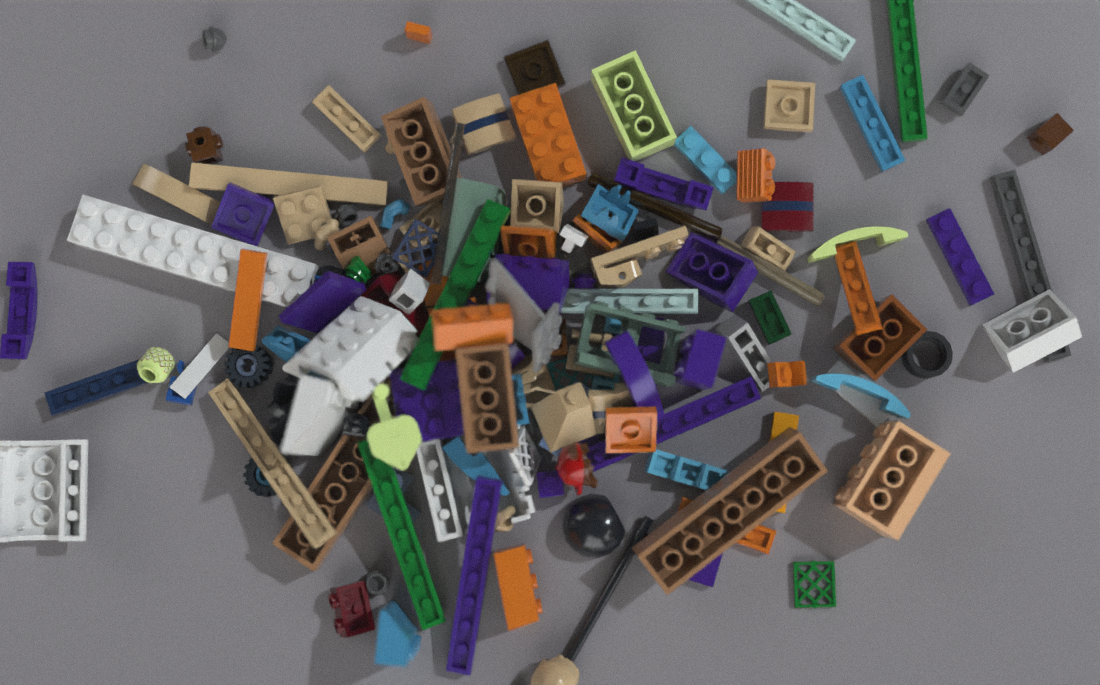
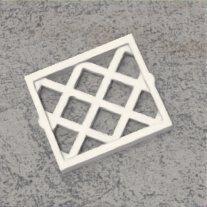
M524 426L518 432L519 448H511L509 455L526 486H531L542 457ZM522 457L525 459V465H523Z

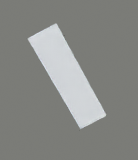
M216 333L173 382L170 388L186 399L230 348L229 342Z

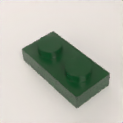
M772 290L748 300L768 345L792 335Z

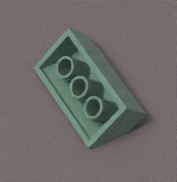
M457 178L443 276L450 277L487 199L505 206L506 191L492 184ZM499 237L476 285L487 286L491 261L499 253Z

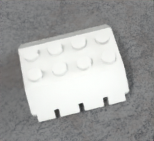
M360 296L285 363L282 369L301 378V375L306 376L312 370L337 381L342 397L354 401L357 397L363 401L375 389L374 385H379L391 373L390 369H395L407 357V354L416 347L419 338L416 336L418 331L400 311Z
M461 435V438L466 444L465 435ZM458 436L422 442L417 449L438 542L461 537L468 533L476 481L465 474L442 449L443 446ZM511 448L483 451L510 491L508 495L500 496L498 512L509 505H513L516 508V513L510 517L512 523L531 518L530 514L535 512L532 496H525L524 492L530 490V488L526 486L509 455ZM472 452V454H473L474 456L479 453V452Z
M88 440L0 441V542L22 540L86 541Z

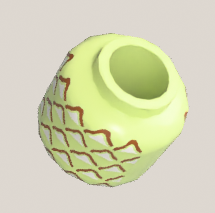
M161 347L149 348L137 363L140 377L149 383L165 381L175 367V360L171 353Z

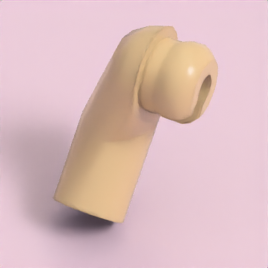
M328 219L325 225L317 230L314 247L317 250H325L328 242L327 237L339 232V222L336 219Z

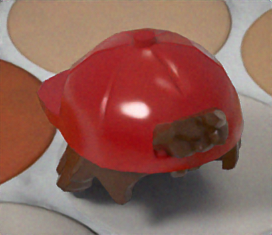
M578 442L562 449L558 455L555 468L558 470L559 477L564 483L574 486L576 494L580 495L582 494L583 485L595 489L598 486V480L592 474L594 466L586 455L590 451L588 445L585 443L579 444Z

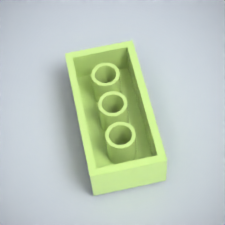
M636 50L591 70L593 86L629 160L637 162L674 145L677 136Z

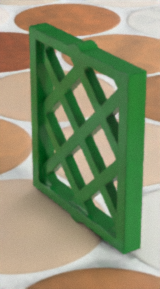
M814 560L793 562L794 607H836L835 562ZM818 564L828 565L823 573L816 566ZM800 565L811 566L806 573L799 568ZM797 570L803 575L798 581ZM813 570L820 575L815 581L808 576ZM830 570L831 581L825 576ZM805 578L812 584L807 590L800 586ZM822 578L829 583L824 590L817 585ZM814 587L821 592L816 599L809 594ZM798 588L803 592L799 599ZM830 588H831L832 598L826 594V592H827ZM806 596L812 601L811 604H801L800 602ZM825 596L830 602L828 604H819L818 601Z

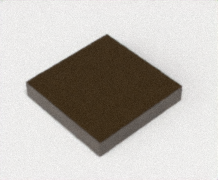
M548 40L504 56V61L518 95L556 83L557 88L566 85Z

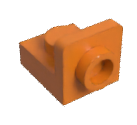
M805 361L767 363L770 388L807 384Z

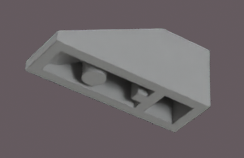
M734 314L718 326L716 330L720 336L727 338L725 345L747 374L752 376L757 387L763 392L769 387L767 363H772L748 322Z

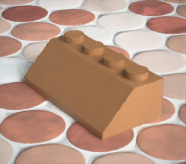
M422 97L381 116L415 206L444 201L454 197L457 178H462L433 103L427 98Z
M509 344L456 349L467 453L519 448Z

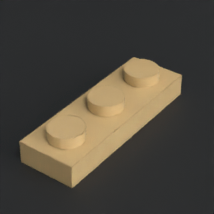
M329 85L312 101L364 153L381 137L380 133Z

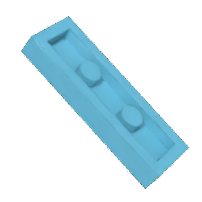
M692 126L676 139L674 146L721 195L737 182V172Z

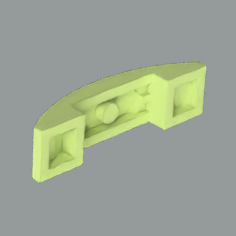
M891 227L854 229L825 242L807 258V261L810 263L831 258L837 254L835 246L855 240L857 242L876 237L877 245L882 246L902 241L908 237V233Z

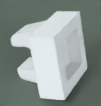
M567 224L560 233L562 237L566 238L561 249L570 254L576 244L582 247L589 236Z

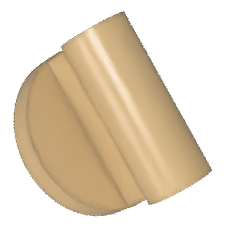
M509 505L498 512L495 530L508 532L512 529L513 523L510 517L516 513V508L513 505Z

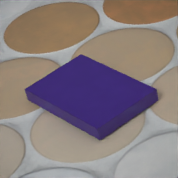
M327 271L279 315L280 321L319 333L362 295L366 288L361 282Z

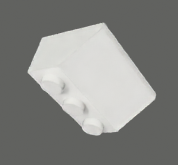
M1050 289L982 324L998 354L1013 373L1082 338L1077 317Z

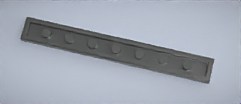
M1016 170L989 177L1026 301L1049 289L1052 291ZM1069 345L1043 357L1044 362L1072 356Z

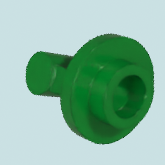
M359 256L353 257L350 265L344 269L347 278L363 284L372 276L371 271Z

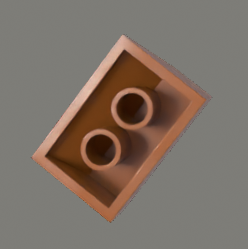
M893 294L884 297L876 305L882 329L857 335L854 326L833 347L851 367L873 382L928 330Z

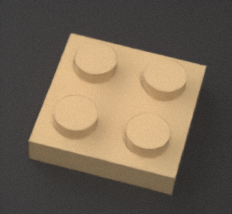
M767 80L765 86L763 129L812 132L815 83Z
M322 185L273 198L288 245L316 238L317 230L325 225L328 219L332 218Z

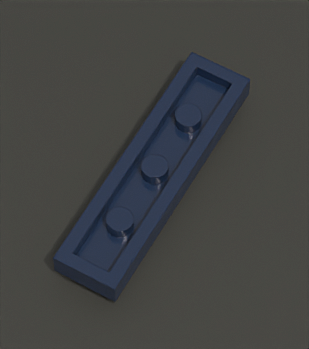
M139 360L44 392L51 416H57L148 384V382L140 377L137 370Z

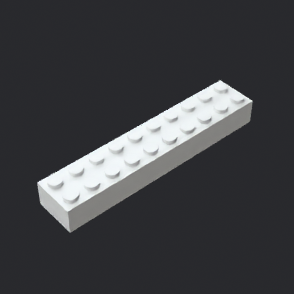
M83 194L67 238L68 242L87 249L234 293L236 291L241 249L268 253L262 301L284 308L291 305L316 282L315 276L320 269L317 264Z

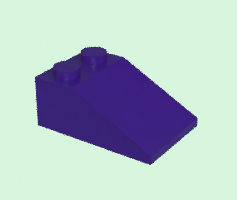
M691 232L684 242L685 244L682 245V248L678 251L665 272L688 288L698 289L699 295L733 313L758 274L753 261Z

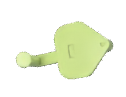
M382 383L376 385L372 391L373 401L381 423H377L369 429L367 439L374 457L403 471L408 468L422 438L418 425L412 417L404 415L392 419L386 401L389 388Z

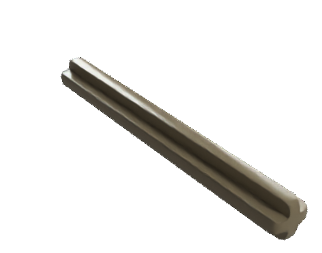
M721 236L716 244L752 260L758 273L816 306L823 302L825 295L796 277L724 236Z

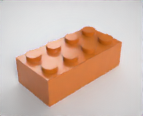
M556 83L510 97V106L535 180L562 182L563 188L585 181L587 173Z

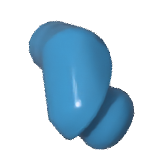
M396 199L384 208L379 227L391 230L394 217L399 213L407 214L409 212V203L404 202L403 199Z

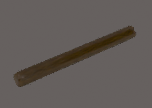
M591 173L588 179L589 186L596 188L599 184L608 191L612 187L621 185L596 173ZM621 185L619 194L623 195L626 191H630V204L681 226H686V228L713 240L720 238L723 231L721 227Z

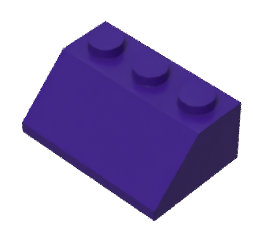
M496 254L495 260L501 263L542 313H547L554 303L559 304V314L561 313L570 285L569 261L557 258L544 259L533 256L522 257ZM487 292L486 305H488L491 297L490 292Z

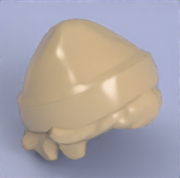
M557 655L549 660L543 659L532 675L531 685H577L579 669L572 661L564 658L562 655Z

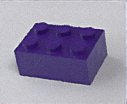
M699 329L686 336L685 339L683 338L679 350L680 353H683V356L679 362H676L673 375H676L675 383L701 391L712 388L727 338Z

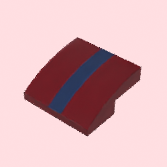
M774 182L775 191L771 195L772 200L762 201V229L766 232L814 231V183Z

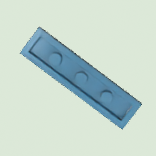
M864 75L841 84L839 88L880 171L884 172L906 161Z

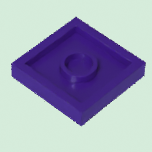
M229 182L211 228L258 247L275 203L273 200Z

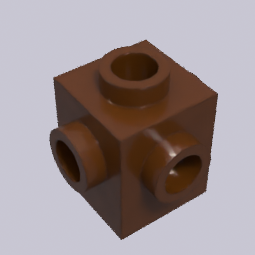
M206 126L194 128L193 132L186 133L188 142H185L186 151L189 156H192L194 163L214 164L223 161L220 149L223 148V142L220 134H216L210 127Z

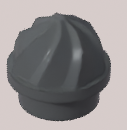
M209 27V29L202 32L205 49L217 51L226 44L227 37L221 29Z

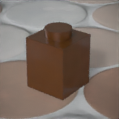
M1056 113L1032 132L1027 139L1035 151L1044 155L1053 150L1074 130Z

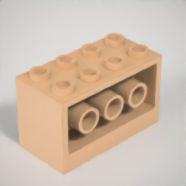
M886 421L883 424L880 423L878 425L880 426L879 428H875L873 441L862 449L860 462L858 465H854L848 472L847 477L849 480L845 486H841L834 496L836 501L833 505L880 535L899 540L951 453L900 421Z

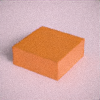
M407 21L405 26L407 39L427 44L431 43L433 35L429 26Z

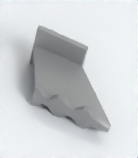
M493 259L490 264V277L487 283V291L490 292L491 296L488 305L509 303L513 317V337L533 351V372L538 373L543 364L548 363L554 349L557 350L561 343L559 327L562 316L559 315V304L554 303L546 315H544L501 263Z

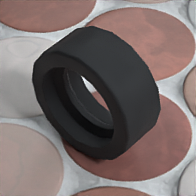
M926 331L901 355L904 367L910 374L918 378H932L942 375L948 370L952 362L953 351L950 343L943 335L937 332ZM921 341H931L939 348L941 354L940 361L932 369H923L914 361L913 350Z

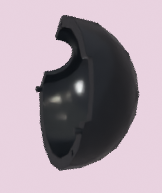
M588 494L579 497L569 505L564 516L563 532L566 542L575 552L585 557L600 558L611 554L620 546L625 536V529L609 499L604 495Z

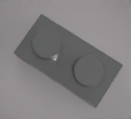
M969 62L940 104L961 117L990 75Z

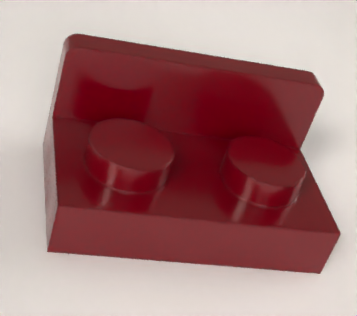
M365 580L330 588L331 594L328 595L329 604L335 610L334 628L336 633L340 634V637L349 638L376 630Z

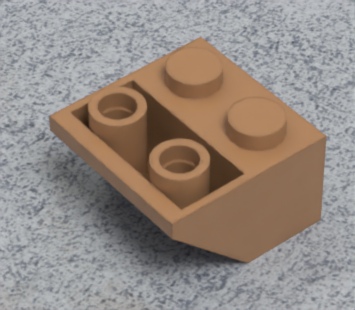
M372 216L327 237L343 269L350 265L353 257L359 256L373 276L378 273L375 269L377 257L383 253H391Z

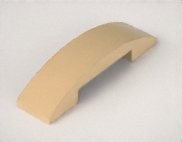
M146 164L142 165L132 185L212 225L220 205L219 201L196 189L190 188L189 185Z

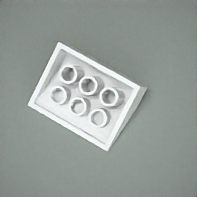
M301 375L281 452L323 456L343 432L345 417L352 413H358V410L363 406L364 400H359L357 397L354 401L348 400L341 396L338 384Z

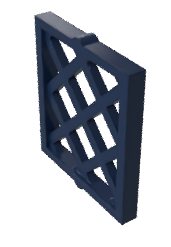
M414 219L391 257L405 265L408 269H412L426 278L447 245L448 239L433 228H429L417 219ZM417 226H423L427 229V232L419 234ZM414 229L416 235L409 237L412 230ZM436 234L441 237V241L433 243L432 235ZM428 236L430 244L422 246L420 238ZM417 239L418 247L410 249L408 241ZM405 243L406 250L399 252ZM441 245L438 251L435 253L434 246ZM431 248L432 256L424 258L423 249ZM419 251L421 259L412 261L411 253ZM407 254L409 262L399 259V256ZM431 260L428 267L426 268L425 261ZM422 262V271L414 268L413 264Z

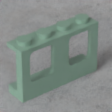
M594 301V303H590L585 307L573 364L622 376L618 366L613 363L608 351L589 346L594 316L602 315L619 320L621 322L619 334L627 330L636 346H638L641 328L644 326L666 332L668 337L662 363L656 364L645 361L656 385L674 386L676 375H672L676 353L680 334L685 332L686 327L679 326L678 321L664 319V322L656 320L655 315L641 313V316L632 314L631 309L618 307L617 310L609 308V304L601 301Z

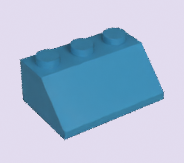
M391 600L380 610L375 664L407 667L409 662L414 660L417 652L420 651L421 635H417L418 627L397 601Z

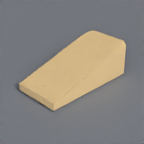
M759 226L751 227L740 245L783 271H786L796 251Z

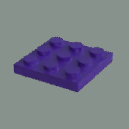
M457 359L438 362L425 391L400 380L405 368L391 370L390 378L396 416L406 415L416 421L422 438L421 443L465 435Z

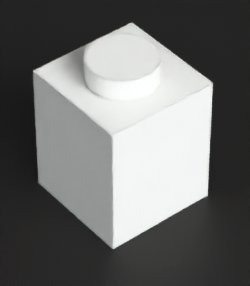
M410 269L397 282L389 301L409 315L423 301L430 283Z

